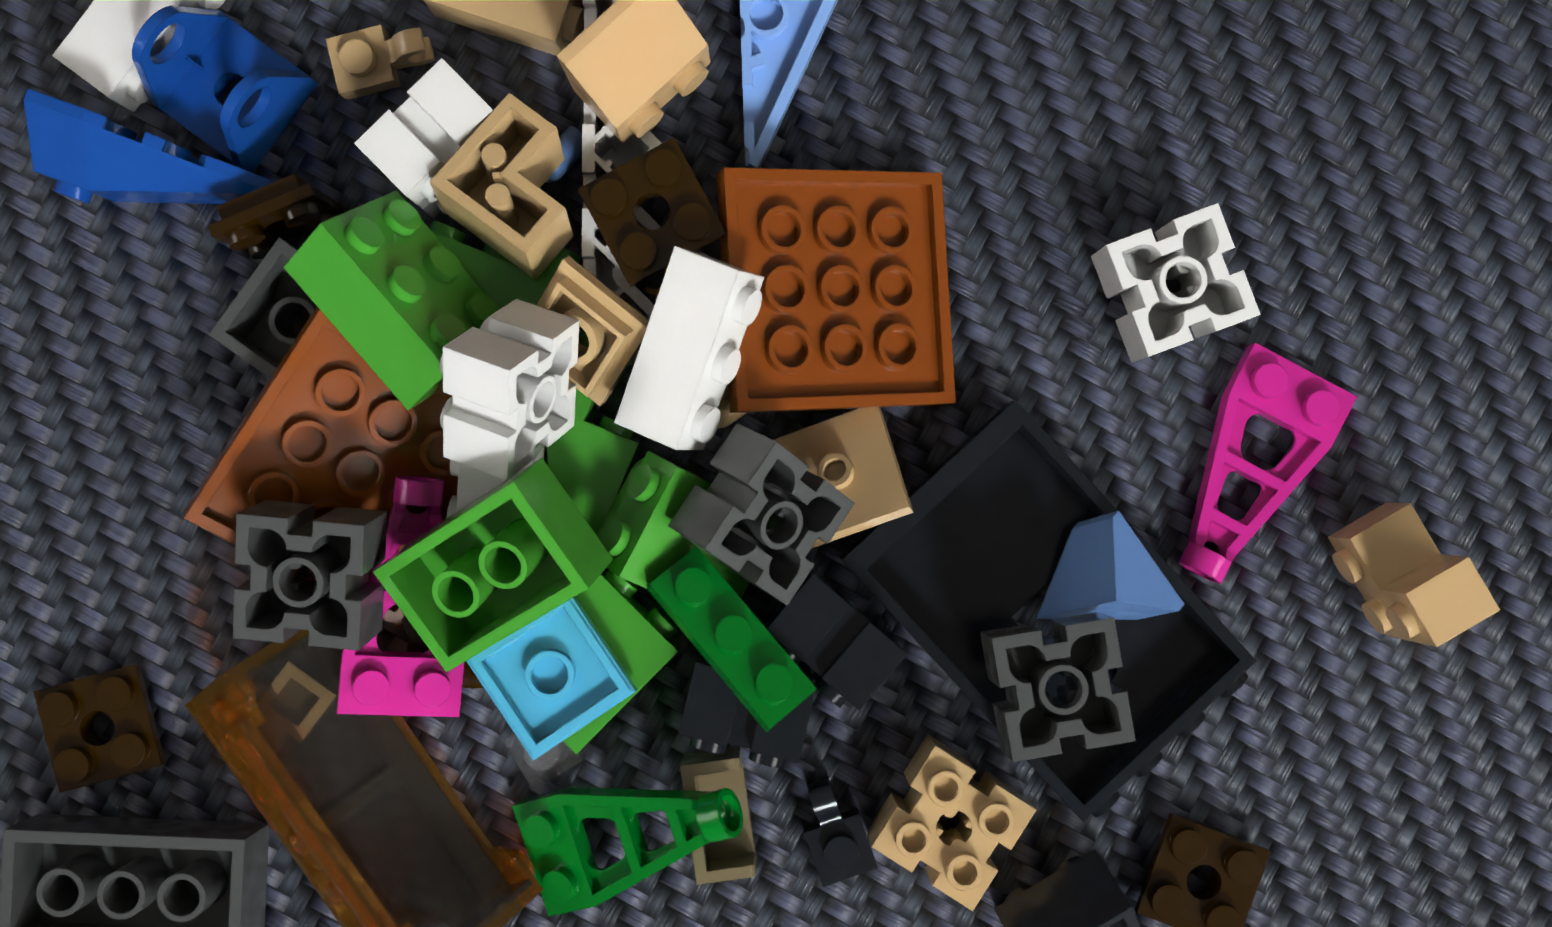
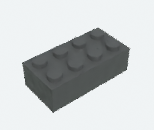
M37 814L3 829L0 927H265L270 823Z

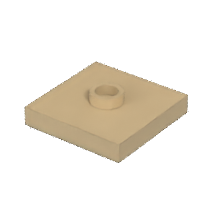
M880 407L858 408L774 439V441L778 442L809 467L807 469L808 472L825 479L855 503L830 542L914 513ZM817 538L812 548L826 543Z

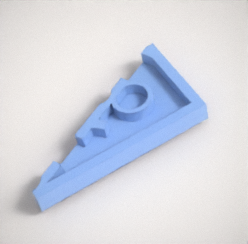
M740 0L746 168H761L838 0Z

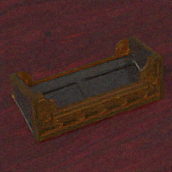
M300 630L284 643L272 642L218 676L185 705L342 927H502L543 890L534 877L535 870L532 862L522 851L516 848L510 850L504 846H492L402 716L337 714L342 649L308 646L309 630Z

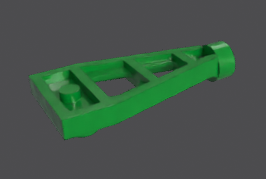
M568 787L523 799L512 806L548 916L595 907L710 842H718L739 836L743 826L740 802L735 793L729 788L710 792ZM664 811L674 837V842L649 850L637 813ZM606 818L614 821L625 851L624 858L608 868L597 867L582 822L583 819Z

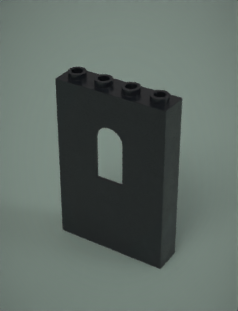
M1016 400L1006 403L908 494L914 513L872 527L839 557L995 727L996 722L992 702L1004 701L1007 698L1005 687L999 688L988 679L980 632L1017 626L1018 624L1011 617L1052 580L1073 527L1078 522L1118 511ZM1127 520L1126 522L1184 602V605L1179 611L1139 620H1115L1123 667L1116 668L1110 683L1128 693L1136 741L1085 749L1072 738L1064 737L1060 738L1062 754L1026 760L1083 822L1091 815L1098 817L1106 813L1119 799L1120 793L1118 790L1134 775L1142 777L1155 768L1163 756L1160 751L1176 736L1179 738L1185 737L1198 728L1205 719L1203 711L1219 696L1226 698L1241 688L1248 678L1246 671L1257 662ZM1054 673L1046 683L1045 691L1051 694L1052 698L1056 697L1057 687L1061 684H1066V678Z

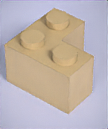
M508 93L431 179L430 184L444 213L534 280L542 274L573 237L566 207L540 189L565 160L557 127L515 96Z
M1385 503L1328 536L1336 550L1332 555L1336 568L1349 583L1356 584L1366 601L1362 604V611L1371 626L1380 634L1438 647L1500 611L1471 559L1466 556L1441 554L1411 503Z

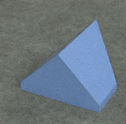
M1118 510L1078 522L1073 527L1036 619H1058L1099 612L1114 617L1115 620H1139L1177 612L1183 607L1184 602Z

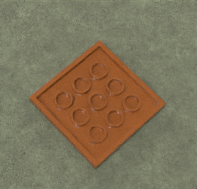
M725 167L716 172L718 216L726 232V235L720 239L721 261L765 277L760 289L762 303L755 320L746 328L739 348L741 352L740 367L734 379L728 384L730 413L946 405L956 403L942 173Z
M316 307L183 511L184 519L233 544L236 542V514L264 500L315 504L314 519L325 515L337 507L388 511V521L394 504L395 477L420 476L444 480L443 501L440 506L442 521H444L447 517L450 499L453 495L457 496L458 476L450 474V459L443 457V429L440 425L442 409L452 395L444 393L442 388L408 411L323 312ZM406 505V508L412 513H422L428 506ZM405 545L400 546L396 552H398ZM307 567L308 572H313L310 568ZM395 604L387 610L383 620L400 627L404 614Z

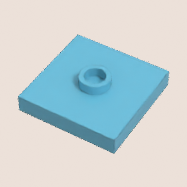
M576 596L466 661L533 761L637 690V687Z

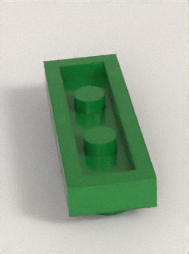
M695 547L649 583L648 591L766 733L817 689L698 547Z

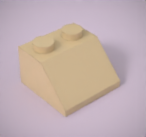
M617 0L557 55L574 92L622 143L633 134L640 138L652 130L664 115L661 108L677 93L685 97L693 92L707 77L709 71L706 67L711 63L707 42L677 0Z

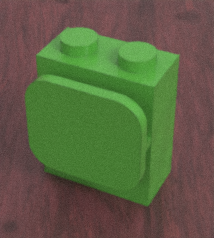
M648 451L645 457L639 460L630 470L599 529L597 537L613 558L606 568L617 576L648 589L649 583L695 547H698L668 527V525L695 485L707 491L712 483ZM700 549L738 596L742 598L749 582L719 562L718 559Z
M606 569L589 589L578 594L576 598L637 687V690L563 740L575 754L649 682L682 646L674 638L680 632L674 622L657 607L648 612L633 597L638 591L636 585Z

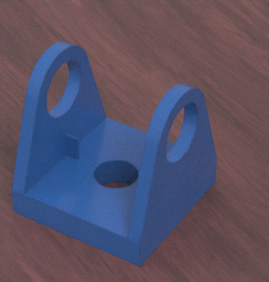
M175 5L166 6L155 12L143 24L132 47V60L150 102L236 166L252 173L318 86V83L220 10ZM176 23L175 32L169 44L160 53L150 57L151 48L158 35L165 28ZM242 79L232 89L223 103L222 94L225 86L233 80Z

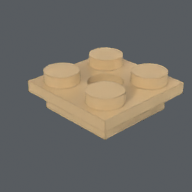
M568 256L560 263L536 306L580 320L579 326L588 337L589 347H585L578 342V361L569 370V382L576 384V389L601 406L606 402L638 352L649 320L640 311L631 307L600 282L593 273L584 269Z

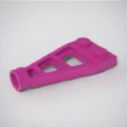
M1257 343L1248 345L1221 397L1189 532L1188 544L1178 564L1204 579L1221 584L1239 551L1332 447L1357 396ZM1255 414L1290 431L1294 439L1292 448L1275 467L1268 470H1263L1246 461L1241 453V442L1246 422ZM1232 471L1260 486L1259 496L1246 515L1239 520L1221 513L1217 506L1225 479ZM1205 542L1214 543L1218 548V553L1205 548Z
M420 476L395 477L394 504L387 521L385 560L370 570L369 582H380L373 571L393 556L400 546L408 544L442 522L440 506L443 501L444 480ZM406 505L428 506V508L422 513H412L406 508ZM385 588L383 618L387 610L396 604ZM376 635L359 651L342 649L337 714L459 717L464 662L446 673L430 649L424 653L382 651L377 645Z

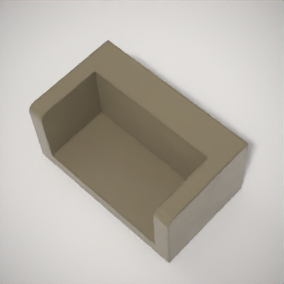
M726 747L723 754L706 751L684 753L680 765L683 790L711 792L729 788L737 796L743 814V826L739 836L718 842H710L692 852L696 885L756 876L757 858L741 747Z

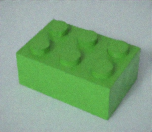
M397 190L320 223L283 267L408 411L443 388V375L440 372L443 346L472 327L480 329L482 323L500 309L497 303L487 296L465 271L458 258L441 243L423 222L418 211L406 202Z
M540 458L515 474L508 481H504L406 544L375 569L373 573L447 673L589 589L612 562L613 558L543 458Z

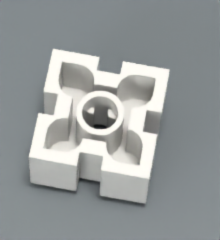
M442 58L407 91L410 97L394 113L390 110L386 111L354 143L406 197L416 205H419L433 218L441 211L444 213L430 184L431 179L493 111Z
M1218 203L1172 220L1155 232L1158 242H1156L1150 228L1107 244L1091 256L1106 298L1108 299L1120 294L1128 314L1115 320L1131 363L1194 340L1189 326H1191L1194 337L1197 339L1261 315L1244 270L1229 275L1222 254L1235 248ZM1166 279H1178L1181 290L1174 294L1171 293L1167 288Z
M515 299L490 315L482 323L480 329L472 327L444 345L440 359V372L443 375V392L452 395V397L445 403L440 416V425L443 429V457L508 481L535 458V445L537 443L549 447L574 426L576 384L569 382V370L578 361L580 320Z

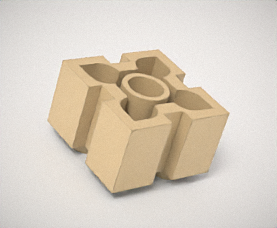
M927 734L904 771L911 787L904 799L893 792L890 793L867 830L872 848L911 873L920 860L927 864L925 869L932 886L971 911H974L998 872L990 858L993 850L998 843L1012 850L1036 812V808L1024 794L985 771L979 782L973 780L972 777L976 771L967 758ZM958 811L961 812L959 814L960 823L955 828L943 830L939 818L942 815L953 818Z

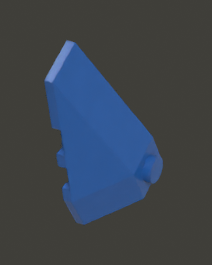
M27 89L23 99L33 171L56 180L54 192L86 204H90L93 194L114 202L223 204L276 182L208 155L200 154L198 158L191 156V151L148 132L144 133L143 138L136 137V132L109 121L106 116L31 89Z

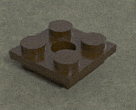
M674 137L577 189L630 287L666 269L674 246L697 252L726 235L721 222ZM651 199L661 200L670 208L668 221L662 227L654 230L643 228L636 220V214L641 204Z
M292 174L216 206L222 220L208 225V229L213 238L227 243L231 250H243L249 253L252 259H263L278 238L286 240L303 232L306 237H309L320 223L343 214L344 211L340 203L296 174Z
M140 663L33 691L60 793L161 766L166 763ZM99 711L108 714L114 722L115 731L110 741L101 739L95 733L93 721Z
M1170 812L1134 911L1172 927H1244L1271 851L1265 847ZM1199 865L1211 866L1213 878L1210 885L1203 891H1189L1187 888V877L1190 871Z

